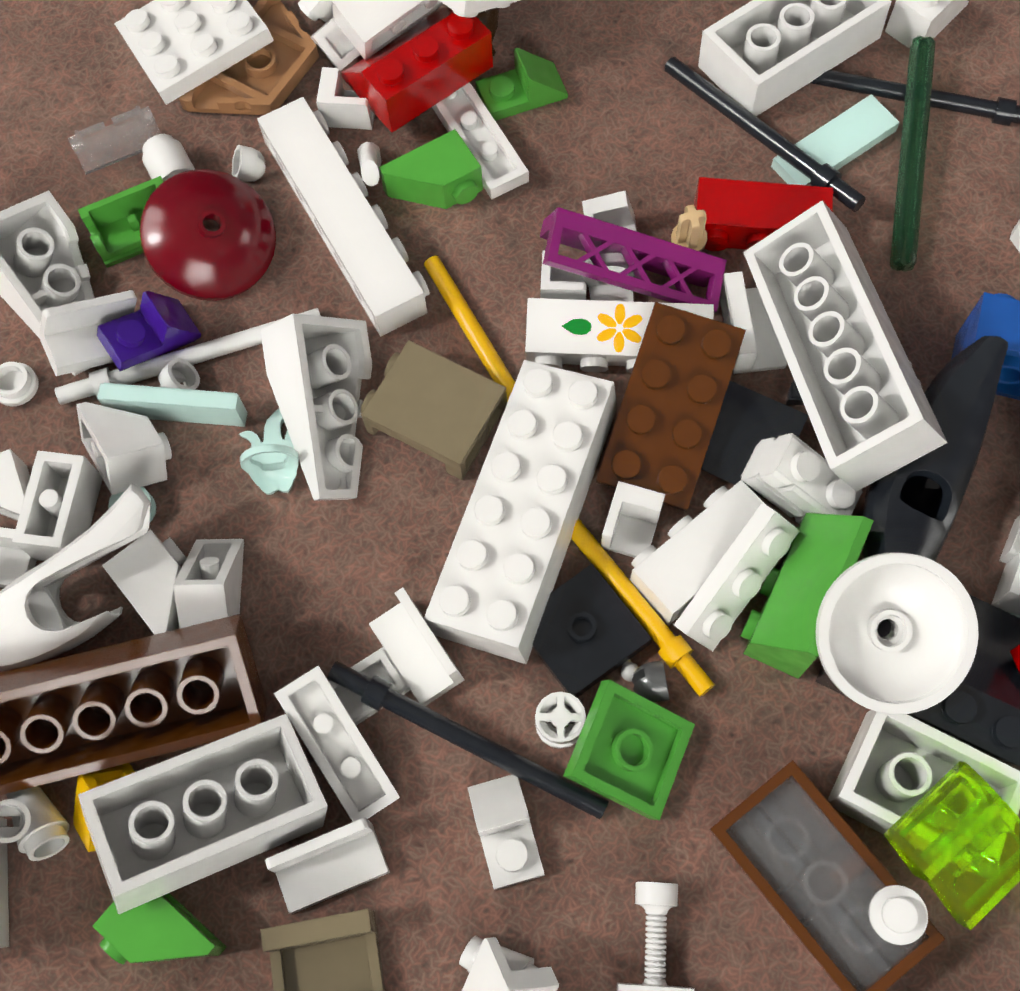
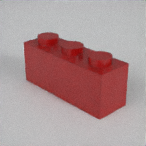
M699 177L694 206L696 210H705L707 214L705 225L707 242L705 249L710 251H721L726 248L747 250L822 200L833 211V188Z

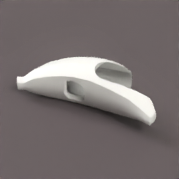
M132 483L120 498L87 531L55 555L29 570L0 591V671L30 666L67 652L94 637L122 614L123 608L119 607L113 611H105L85 621L77 622L69 618L62 609L59 594L61 585L70 575L148 532L151 503L140 487Z

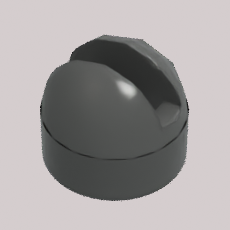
M663 660L648 662L639 666L632 678L634 692L652 702L670 700Z

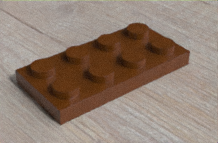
M658 302L654 303L596 483L616 489L618 481L663 493L665 494L664 505L687 512L746 332L745 329Z

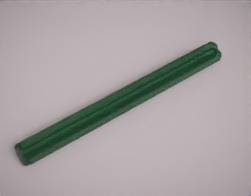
M917 36L913 39L910 46L890 267L896 271H911L917 263L936 42L931 36L925 38Z

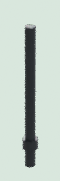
M671 57L664 67L665 72L811 180V186L833 188V197L853 212L858 211L862 207L866 197L841 179L842 174L828 163L821 165L676 57Z
M828 70L810 82L812 84L867 95L872 94L873 96L991 118L992 123L1005 126H1010L1011 122L1020 124V105H1017V100L998 97L997 101L834 70Z
M338 661L334 663L328 674V680L361 696V702L377 711H380L383 707L598 819L602 818L609 803L605 798L392 689V683L377 675L369 678Z

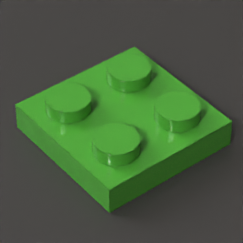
M603 680L600 683L563 776L648 819L660 820L695 724L612 680Z

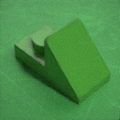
M514 48V70L475 81L477 94L495 121L568 98V93L555 64L520 48Z

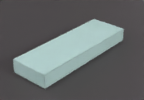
M871 94L794 145L821 165L828 163L838 170L896 132L900 122ZM778 155L773 158L771 167L787 184L811 186V180Z
M104 383L100 384L97 396L99 402L105 407L144 415L152 420L245 427L248 413L239 395L230 392Z

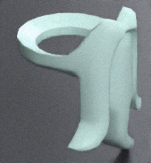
M277 409L266 420L263 442L260 441L258 435L253 431L239 433L242 438L251 443V448L245 450L240 456L241 468L250 475L254 483L267 495L274 494L277 491L288 493L296 479L299 465L298 453L294 449L288 430L285 439L282 438L281 428L284 419L280 409Z

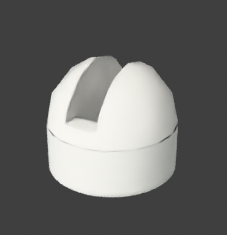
M237 145L232 160V175L245 182L260 179L266 169L264 156L260 151L252 147Z
M179 358L171 360L158 376L161 384L160 387L195 390L200 383V377L195 367L188 361Z
M6 799L0 801V817H19L18 827L0 826V843H12L21 839L27 833L31 824V815L28 808L18 800Z

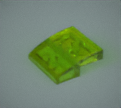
M959 761L884 833L913 875L926 881L955 921L969 930H972L1020 882V818L997 792L965 762Z

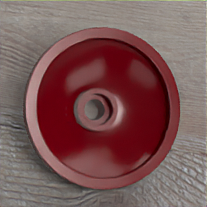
M196 169L170 177L150 195L141 217L140 240L148 264L166 285L191 298L217 301L242 294L263 277L274 256L276 231L267 205L251 186L225 172L211 169ZM209 219L214 220L219 224L220 229L208 231L204 227L203 222Z

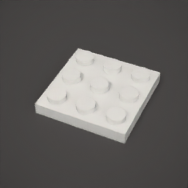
M153 0L140 9L130 11L123 19L114 23L166 105L274 41L269 29L247 0Z

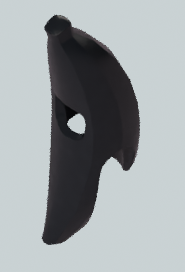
M983 336L962 350L935 376L924 394L947 443L867 486L863 516L874 520L862 548L864 559L882 553L901 552L923 556L936 562L963 501L986 434L1002 366L1008 349V342L1001 336Z

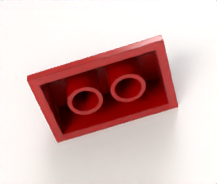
M449 7L442 8L404 32L366 61L362 59L341 73L342 78L360 98L368 99L372 112L393 133L493 67L491 31L476 16L470 18L461 17L454 14L453 10Z

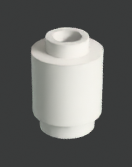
M168 134L155 135L143 145L142 161L151 179L161 176L164 182L176 174L195 170L182 144Z

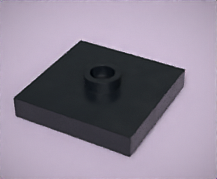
M590 564L550 593L532 643V648L565 692L578 698L652 643V638L594 565Z

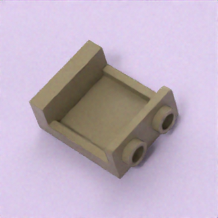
M408 340L401 353L396 352L389 359L384 372L385 378L378 389H372L362 403L361 416L366 432L374 436L378 430L445 463L446 473L463 481L506 408V387Z
M363 909L260 929L263 952L270 953L274 991H385L374 910Z

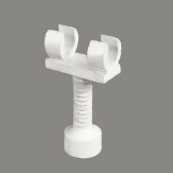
M636 882L635 904L645 909L647 914L646 920H648L645 922V925L648 926L645 927V931H647L645 936L648 938L645 939L647 943L645 944V948H647L645 950V954H647L645 959L647 961H645L646 967H644L646 971L644 976L647 978L644 979L642 984L617 983V991H694L692 987L668 986L664 979L666 978V974H664L666 972V968H664L666 966L664 962L666 960L664 956L666 955V945L664 944L667 943V940L664 939L667 937V934H665L667 932L665 928L667 923L664 921H667L665 915H667L669 909L678 906V884Z

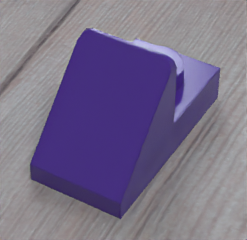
M151 291L143 292L140 310L98 325L97 328L98 339L119 371L138 365L201 338V333L178 299Z

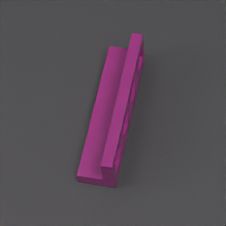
M557 207L543 220L540 238L547 240L543 260L544 265L670 303L714 304V313L717 312L727 260L561 207ZM560 244L585 251L587 254L576 260L559 255L558 251ZM605 253H622L629 267L620 273L609 270L600 255ZM590 258V260L592 261L593 265H592V264H589V263H585L584 261H586V260H588V259ZM644 270L670 277L671 280L662 286L651 283ZM633 272L635 277L628 276L627 274ZM686 283L702 287L708 286L706 298L694 296ZM674 284V286L676 287L677 290H674V289H671V288H668V287H670V286H672V285Z

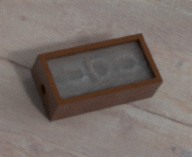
M793 760L709 829L840 991H886L945 940L929 919L923 935L910 944H892L877 935L869 921L868 909L870 901L880 889L899 884Z

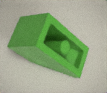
M456 129L379 167L384 192L388 197L447 209L457 203L460 205L469 203L477 196L478 192L483 190L481 166Z
M170 893L121 914H118L113 902L92 926L104 937L99 943L101 948L120 964H125L126 961L129 963H150L219 956L227 947Z

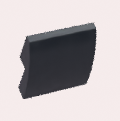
M729 381L701 470L734 485L737 484L742 478L741 475L756 445L762 439L772 437L777 439L778 436L790 433L799 437L808 415ZM747 485L756 495L764 498L757 491H755L753 488Z

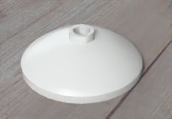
M890 552L877 554L850 566L832 583L826 592L816 621L817 651L822 666L830 680L845 696L865 708L885 714L915 713L928 709L946 699L957 689L968 674L978 646L977 615L965 587L955 575L941 564L926 557L910 553ZM888 619L891 623V631L887 636L880 637L877 630L878 625L883 620Z

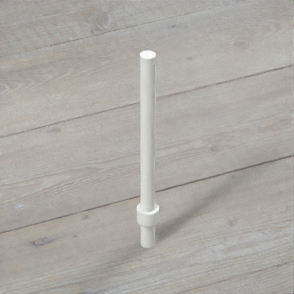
M318 308L299 313L321 316ZM279 320L164 354L123 371L118 369L110 371L106 367L89 372V378L56 387L55 394L60 405H64L93 395L97 397L100 384L129 385L158 376L161 370L171 360L176 358L186 360L194 365L262 344L260 330Z

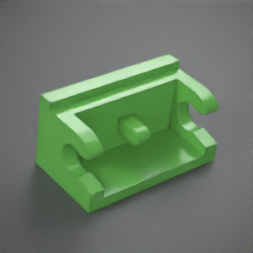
M161 176L78 209L82 221L91 234L90 239L107 268L144 253L140 240L141 217L150 195L163 183Z

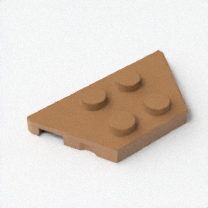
M259 0L253 9L269 29L274 41L180 96L179 101L182 108L187 112L243 115H265L280 108L319 58L317 45L310 38L309 34L301 29L296 16L292 11L286 9L281 0Z

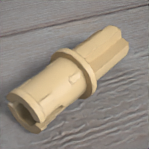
M694 205L686 206L684 214L679 215L678 225L672 231L671 243L701 252L707 242V232L705 230L707 214L705 210H696Z

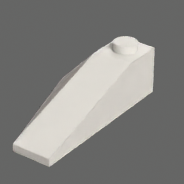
M49 190L0 211V296L38 337L40 335L42 312L44 309L95 298L90 284L91 276L87 264L83 262L78 246L79 238L75 226ZM88 369L72 372V374L76 376Z
M293 313L260 330L267 377L294 449L298 453V459L314 501L357 498L363 450L362 443L355 437L357 418H362L361 406L363 401L359 400L362 379H370L372 372V358L366 321Z

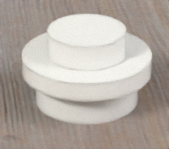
M17 362L1 364L0 403L13 407L30 401L36 394L39 385L38 377L33 369L26 364Z
M900 885L886 886L877 891L870 901L868 909L870 924L877 935L885 941L896 945H906L918 940L925 932L928 924L927 908L922 898L912 889Z

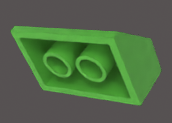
M806 513L799 526L796 527L800 532L792 541L780 569L773 568L762 584L759 593L767 596L761 613L752 609L740 635L749 640L744 650V655L797 679L802 676L819 655L816 645V621L822 600L832 583L846 569L857 563L874 520L865 516Z

